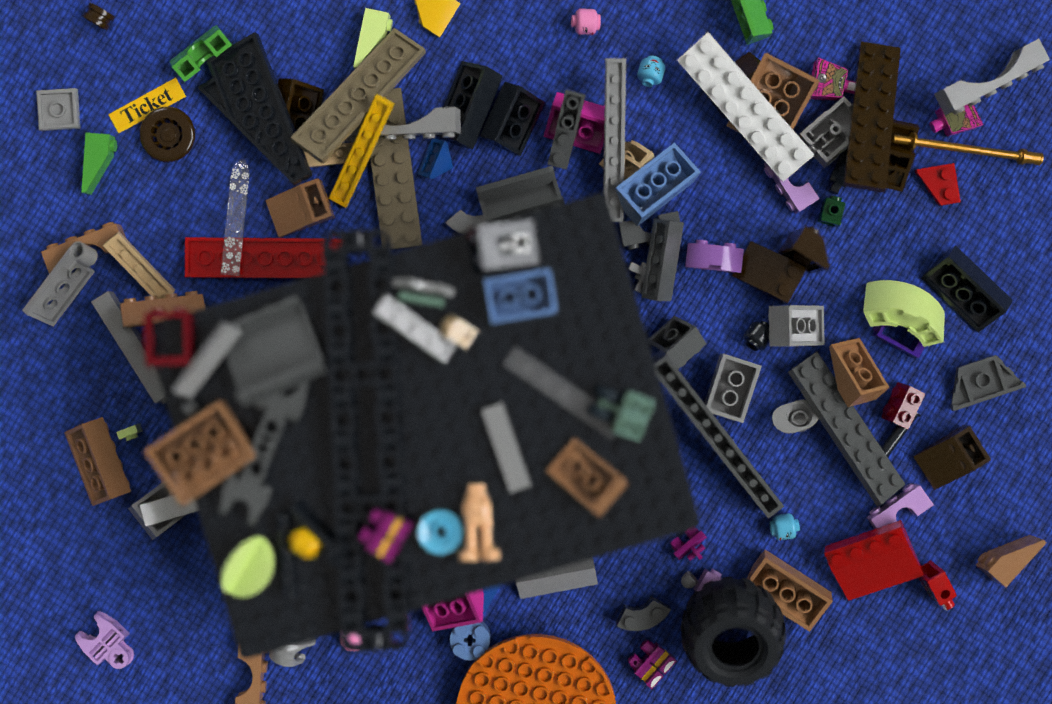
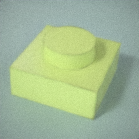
M136 424L116 433L119 439L126 438V441L137 438V433L143 430L140 424Z

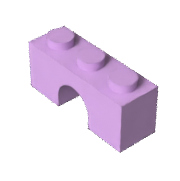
M766 162L764 163L765 173L776 182L775 188L780 195L783 194L787 199L786 205L790 211L798 213L820 199L809 182L801 187L793 186L788 178L783 182Z
M911 483L906 485L902 489L903 492L899 495L891 496L881 508L878 506L870 511L871 515L866 518L873 528L876 529L896 522V514L901 508L907 507L913 515L919 516L934 504L920 485Z

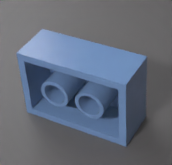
M550 269L484 279L491 324L558 313Z

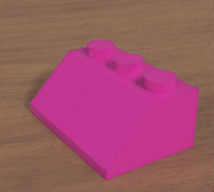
M559 92L556 93L544 137L553 140L564 94ZM584 100L573 146L600 154L604 144V106Z
M482 590L423 607V612L432 631L481 623L483 621L484 592Z

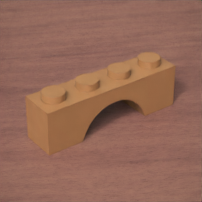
M109 222L102 225L103 228L97 231L95 229L85 231L84 236L78 238L77 236H72L65 239V243L60 245L54 243L46 246L47 250L41 251L49 274L69 247L77 241L88 246L96 245L105 253L110 254L103 245L118 231L126 238L122 226Z
M238 650V658L245 661L252 671V684L250 688L240 692L235 697V704H266V701L263 700V693L266 692L267 681H264V673H267L268 661H265V654L245 659L241 657Z

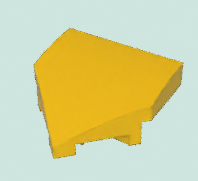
M414 0L418 11L419 24L437 37H441L461 4L456 0Z

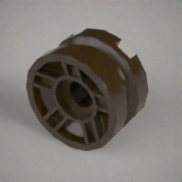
M89 3L87 6L88 11L84 12L82 17L108 31L110 21L113 22L115 17L95 4Z

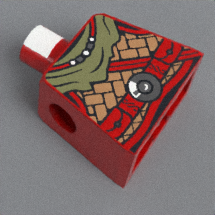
M931 560L923 564L921 567L925 576L919 577V580L930 598L939 606H942L944 610L953 608L955 604L952 599L957 594L945 571Z

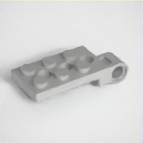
M80 241L74 242L22 311L26 315L54 327L95 271L90 266L97 260V251Z

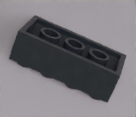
M461 61L443 108L456 107L460 109L461 134H454V138H442V135L435 136L473 150L503 75L487 66Z
M956 245L943 254L921 277L977 332H980L1006 313L1013 301Z

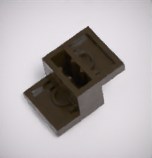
M893 119L892 135L909 137L911 132L918 134L919 125ZM891 142L886 185L888 189L903 192L915 158L914 150H909L906 144Z

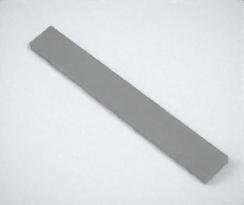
M605 58L603 194L607 198L613 222H624V210L615 188L624 182L625 58Z

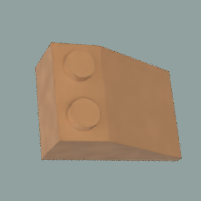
M860 338L829 346L837 388L847 407L876 400L890 388Z
M573 438L546 471L599 517L604 514L629 484L575 438Z
M1027 535L984 552L978 558L979 562L976 566L992 581L1007 587L1047 542L1038 537Z

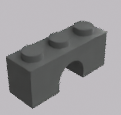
M678 211L657 216V219L680 222ZM632 220L618 224L622 248L627 247L628 250L639 248V244L647 243V246L650 245L651 233L643 231L640 225L636 226Z

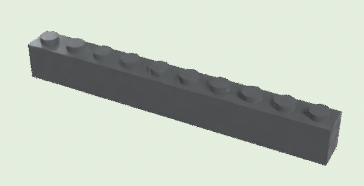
M660 350L653 356V360L661 383L767 518L773 516L784 505L666 353Z

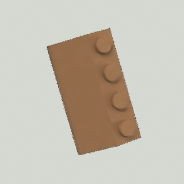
M197 291L185 292L186 296L177 297V293L166 294L165 298L157 299V296L144 297L145 301H136V298L124 299V303H120L123 328L144 326V313H151V308H164V312H173V308L186 307V311L189 312L205 308L203 294H198ZM155 318L153 323L169 318Z
M103 417L83 423L64 432L92 506L131 492L129 480L125 477L122 462L117 456L115 443L111 440L108 425L104 422Z
M765 549L753 564L747 577L756 586L761 585L772 595L784 616L809 632L833 602L832 593Z

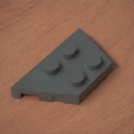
M997 355L968 363L956 368L951 411L1025 388L1026 384L1020 381Z

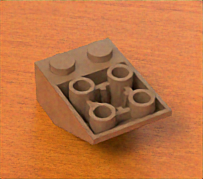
M319 178L300 184L265 200L279 238L335 218L324 185Z

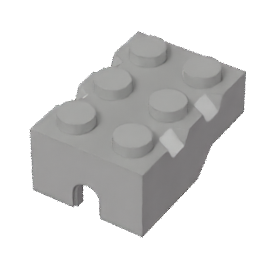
M845 97L841 98L799 134L802 141L814 153L813 157L824 168L848 149L852 104Z

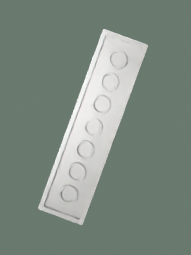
M709 32L677 60L783 182L814 156V153Z

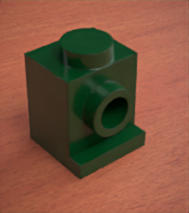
M830 195V198L823 199L817 222L833 227L841 226L846 203L841 202V197ZM832 206L837 209L835 214L831 212Z

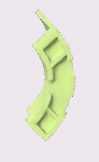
M880 280L866 284L863 312L870 327L881 325L903 326L907 328L908 332L916 336L924 347L944 342L945 312L939 302L928 292L912 284L900 281Z

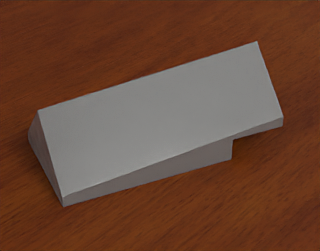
M593 558L516 580L520 599L598 584Z

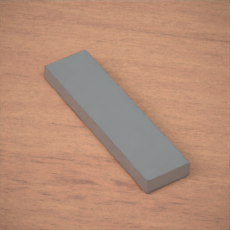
M387 294L382 297L372 312L442 363L447 361L456 347L454 342Z
M225 322L219 325L173 386L172 390L175 394L188 398L194 396L242 331L239 327Z
M503 403L482 409L510 493L531 486Z

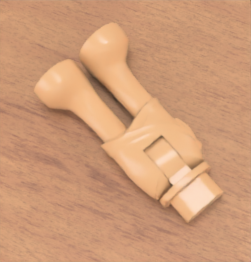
M485 484L467 485L468 494L465 495L466 499L462 504V514L465 518L466 545L459 552V561H475L479 559L476 527L479 526L481 529V560L500 559V551L493 546L492 510L488 494H485Z

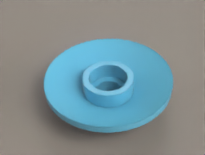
M436 510L430 512L422 519L419 525V540L422 546L429 552L447 554L453 551L461 541V523L455 515L448 511ZM439 527L444 528L445 533L443 535L437 533Z

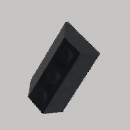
M504 82L480 137L500 148L521 156L545 102L519 85Z

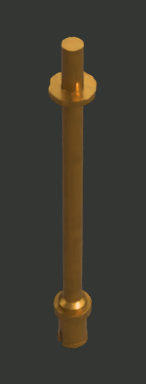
M911 132L909 137L892 135L891 137L892 143L906 144L909 150H914L916 146L1013 159L1020 165L1027 163L1040 166L1044 159L1043 153L1029 152L1026 149L1014 152L918 138L916 132Z

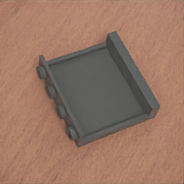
M297 296L288 297L282 303L267 306L258 313L243 316L241 320L228 323L239 327L242 331L228 349L226 355L238 388V392H236L237 398L245 407L328 373L304 305Z

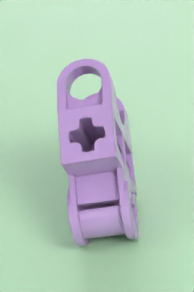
M98 611L94 615V619L97 622L96 625L99 628L97 637L87 635L82 631L75 635L77 644L96 665L106 660L112 667L121 669L130 664L134 659L133 649L123 641L130 633L117 620L104 612Z

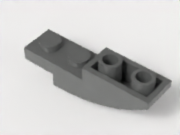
M565 90L547 165L567 170L586 94Z

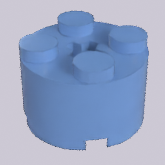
M484 621L452 628L450 645L453 653L459 658L476 660L489 648L490 629ZM470 634L473 638L472 641H468V635Z

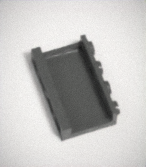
M553 166L476 187L486 224L503 222L564 204Z

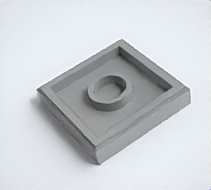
M77 88L36 91L39 131L81 129Z

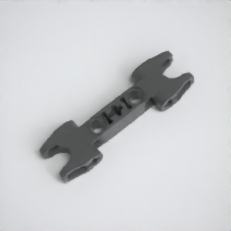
M306 381L299 384L298 389L291 396L280 392L256 403V408L266 411L252 446L257 457L246 463L242 475L233 472L228 476L222 493L219 513L227 514L235 500H244L250 507L248 524L253 526L256 524L261 513L268 505L273 491L272 486L263 483L287 419L298 423L302 416L310 382ZM269 421L276 422L277 430L275 433L268 430ZM267 441L266 447L269 448V450L263 452V448L260 446V444H263ZM254 462H258L262 467L259 474L252 470Z

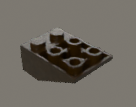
M961 425L913 456L934 490L975 471L991 461L974 431L968 425Z

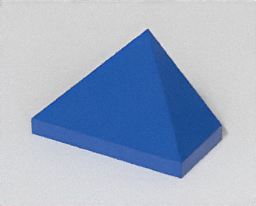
M436 138L431 140L417 173L429 179H433L453 169L448 143Z

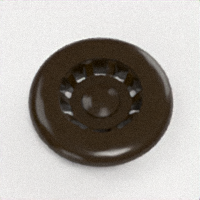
M161 107L150 112L143 120L140 128V141L146 153L152 158L161 162H174L186 156L191 150L195 141V128L192 120L182 110L174 107Z

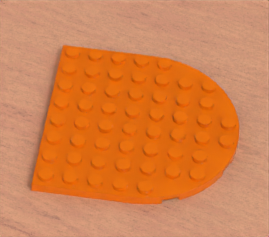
M526 634L505 639L487 649L477 658L464 676L456 704H616V699L606 672L599 662L586 650L575 643L556 636Z

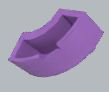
M696 240V243H688L685 267L741 273L744 249L736 248V244L724 243V246L710 245L706 240Z

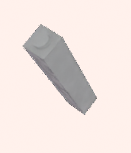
M107 291L91 301L154 403L162 402V404H165L166 400L156 366H146L144 339L136 327L123 328L120 301L114 292Z

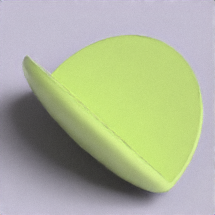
M262 536L252 537L242 543L232 553L221 575V587L225 592L237 597H250L260 592L267 585L274 569V554L266 539Z

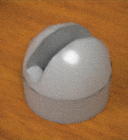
M689 571L681 578V583L685 588L691 589L699 583L697 578Z

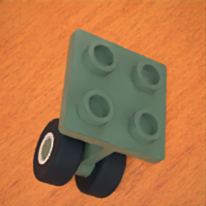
M598 385L595 395L600 397L597 405H589L587 413L610 423L614 417V412L609 409L619 412L612 432L640 441L650 415L653 413L656 401L628 390L623 404L619 408L612 405V403L619 404L622 394Z

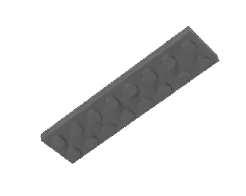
M815 352L789 370L788 373L876 506L882 505L900 490L905 483L854 406L847 407L838 391L835 377L819 353Z

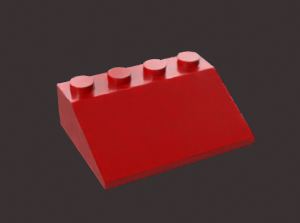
M902 520L825 546V557L848 601L925 576Z

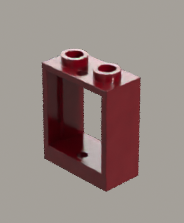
M186 307L173 308V312H164V308H151V313H144L146 366L190 365L195 358L193 312L186 311ZM183 318L184 356L154 357L153 319Z

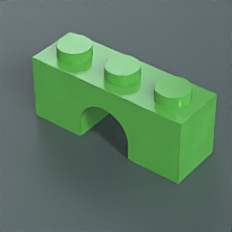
M215 25L169 62L182 80L186 82L200 71V66L212 56L218 57L232 44L220 28Z

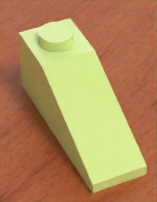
M365 8L353 65L354 69L387 36L388 31L391 32L393 20L390 19L389 13Z

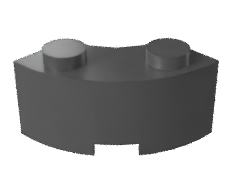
M651 596L647 602L640 606L624 604L615 622L617 627L625 630H646L659 624L669 614L671 609L669 605Z

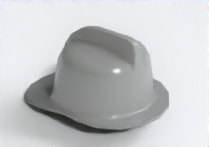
M804 399L776 408L772 415L773 425L779 431L788 434L806 431L815 425L819 419L807 400Z

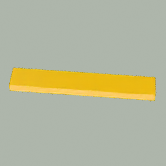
M379 94L374 96L328 199L345 208L349 205L395 105L394 102Z

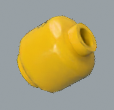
M302 527L299 531L295 529L289 538V541L292 542L291 551L304 559L317 557L323 547L305 527Z

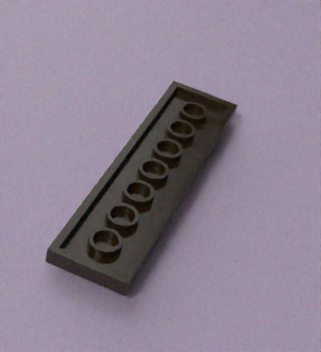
M862 41L859 45L843 184L845 187L882 193L886 190L901 50L899 47Z

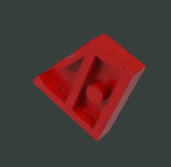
M954 163L915 170V174L921 178L925 188L933 195V199L938 206L961 202Z

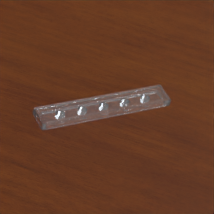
M515 346L503 365L610 439L614 437L616 433L612 432V428L617 418L616 415H614L610 423L587 413L589 405H597L596 401Z

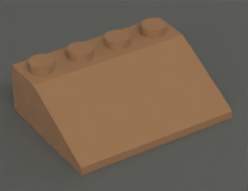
M765 53L750 81L789 126L794 129L820 80ZM729 120L726 126L739 132Z
M224 400L218 401L145 450V453L181 506H184L257 457L236 417Z

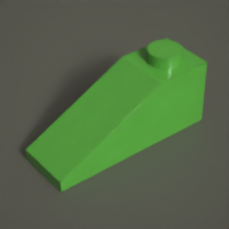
M85 133L81 193L92 195L112 161L114 152L117 151V140H115L114 136L110 134Z

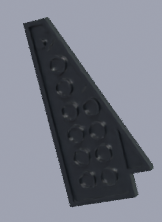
M254 32L230 46L218 57L213 56L206 60L213 78L198 86L199 90L292 184L297 185L313 176L303 149L291 142V137L296 130L259 34Z

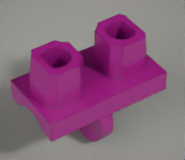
M696 528L685 531L686 535L690 538L687 543L684 544L679 537L670 543L675 551V556L679 560L690 551L692 552L687 556L690 561L696 556L701 560L703 557L700 553L705 547L702 544L698 545L707 537Z

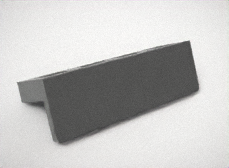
M654 218L641 298L655 301L672 300L684 226L683 222Z

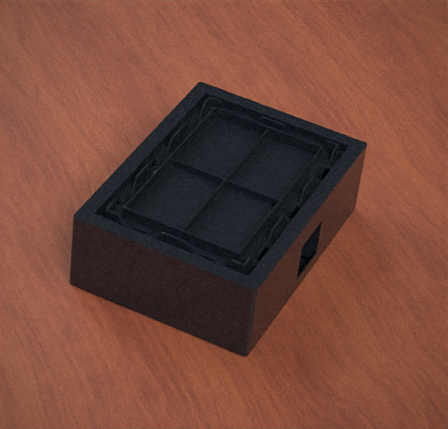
M604 194L592 195L499 222L533 219L539 264L474 274L470 266L471 253L470 247L467 244L468 232L392 253L393 279L411 278L428 283L443 284L454 289L453 297H443L394 287V300L438 332L443 319L448 317L449 314L456 316L478 330L467 349L455 343L456 347L445 363L433 357L396 330L404 518L413 523L405 536L409 612L696 529L700 525V519L614 222ZM498 238V242L506 241V238ZM516 240V246L520 248V243ZM504 250L500 254H508V250ZM370 260L349 266L353 364L373 363L375 359L371 330L373 308L369 288ZM544 269L551 270L558 313L491 324L484 279ZM324 273L193 311L196 357L222 322L234 323L241 320L245 315L258 313L267 306H274L282 303L288 297L297 296L304 305L328 372L307 381L310 383L306 405L299 422L295 423L288 419L286 421L263 482L272 486L273 491L268 505L254 526L248 524L250 507L244 500H235L227 514L219 513L222 493L228 476L194 498L241 657L245 659L341 632L338 566L336 568L333 567L324 558L329 552L324 546L317 557H311L310 559H304L292 552L296 597L289 600L283 598L276 519L278 513H289L291 534L295 529L299 531L304 526L288 509L296 502L301 501L306 505L302 512L334 544L337 542ZM385 279L377 281L376 288L378 291H384L387 288ZM336 281L332 285L333 291L340 293L343 289V284L340 281ZM400 291L445 299L444 307L440 308L401 301L399 299ZM169 318L153 323L154 357L184 356L183 318ZM381 323L379 325L378 332L381 335L388 334V324ZM342 325L336 326L334 329L335 335L339 338L345 334V328ZM225 353L192 398L198 403L202 412L218 401L224 400L236 417L252 447L266 411L256 408V403L245 407L238 400L236 395L238 388ZM189 365L156 366L174 430L191 420L181 406V403L188 402V397L177 395L172 390ZM383 367L380 370L381 377L389 379L391 377V370L388 367ZM361 368L358 372L359 378L367 380L369 371L366 368ZM339 369L336 373L337 379L345 381L347 372ZM299 385L282 391V393L291 396L296 392ZM374 385L355 386L360 494H379L381 492V479L378 476L377 458L379 436L378 431H376L375 416L377 393ZM598 385L622 394L619 404L612 403V405L621 408L628 390L656 401L653 413L650 415L640 441L612 432L619 412L609 409L614 412V417L610 423L587 413L589 405H597L600 397L595 395ZM499 403L504 405L531 484L529 487L512 493L509 491L482 413V409ZM385 411L382 414L384 422L391 423L394 417L391 412ZM341 413L338 420L340 424L347 425L349 417L347 414ZM269 421L268 430L275 433L277 424L274 421ZM573 438L578 440L629 483L601 517L546 472ZM267 441L263 444H260V446L263 448V452L269 450V448L266 447ZM387 455L384 458V462L388 467L395 465L396 461L393 456ZM343 457L340 462L341 466L344 469H349L351 461ZM258 462L252 464V470L259 474L262 470L261 465ZM245 465L234 472L242 475ZM485 484V494H488L492 510L493 546L500 551V559L481 560V529L479 526L476 527L479 559L475 561H459V552L466 545L465 518L462 514V504L466 499L465 495L468 494L467 485ZM388 500L386 502L389 510L394 511L397 509L396 501ZM366 501L364 504L367 511L372 512L375 510L374 502ZM350 502L343 503L342 507L345 512L350 513L353 511V505ZM436 510L452 513L458 518L462 526V538L459 545L447 554L431 553L422 546L419 540L418 529L422 519L430 512ZM370 518L361 519V533L365 527L375 533L380 526L371 522ZM439 527L437 533L443 535L445 533L444 528ZM262 536L270 544L274 554V569L269 582L260 592L250 597H237L225 592L221 587V575L226 562L242 543L252 537ZM362 542L366 624L387 618V609L384 607L383 586L385 566L382 564V558L367 549L368 545ZM347 546L350 549L348 556H354L355 549L352 546ZM398 588L390 590L394 598L402 596ZM347 591V597L350 600L357 599L358 596L355 591Z

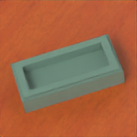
M400 291L399 299L405 302L443 308L445 299L402 291Z

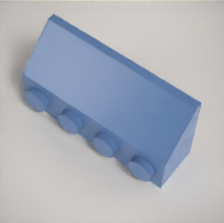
M674 142L618 185L615 190L624 212L636 226H639L694 183L701 172Z

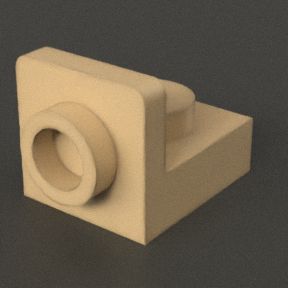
M452 314L443 319L439 330L441 334L467 349L478 331Z

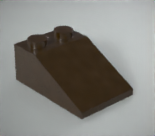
M750 241L743 254L741 273H733L732 277L783 304H787L807 268Z

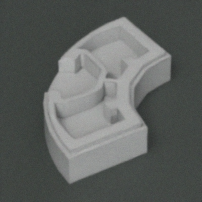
M459 210L446 222L450 228L460 234L467 232L468 228L486 224L483 215L471 216L462 210Z
M411 278L393 279L392 286L403 290L443 297L454 296V289L443 284L428 283Z

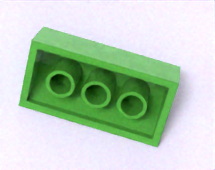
M731 0L747 45L771 36L774 28L771 19H767L765 13L767 8L764 0Z

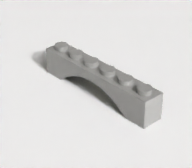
M1037 39L1014 51L1004 71L994 80L984 83H969L960 80L934 95L945 115L951 112L956 115L965 110V105L969 104L971 107L979 103L981 96L985 95L988 98L997 93L996 88L1000 87L1003 90L1013 84L1011 80L1016 78L1019 81L1029 76L1028 71L1031 70L1034 73L1044 68L1043 63L1050 59L1040 39Z
M456 107L435 108L428 115L413 123L399 126L385 125L380 137H384V140H396L398 136H403V139L407 140L415 139V136H423L424 139H434L435 135H442V138H454V134H461L460 109ZM362 123L346 139L347 142L355 141Z

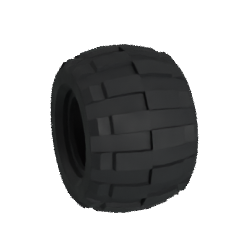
M722 577V580L710 581L704 584L702 590L695 591L691 596L681 621L682 645L690 663L708 681L712 683L718 682L726 687L748 686L754 684L759 679H765L771 674L773 667L778 666L784 652L786 626L780 607L767 590L761 585L756 586L752 580L746 578L733 579L732 577ZM730 628H743L753 633L751 637L739 642L727 643L715 640L719 633Z

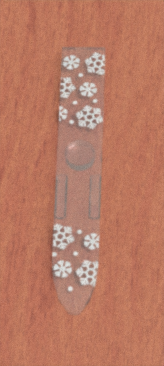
M243 159L235 164L231 174L221 275L239 276L249 184V167Z

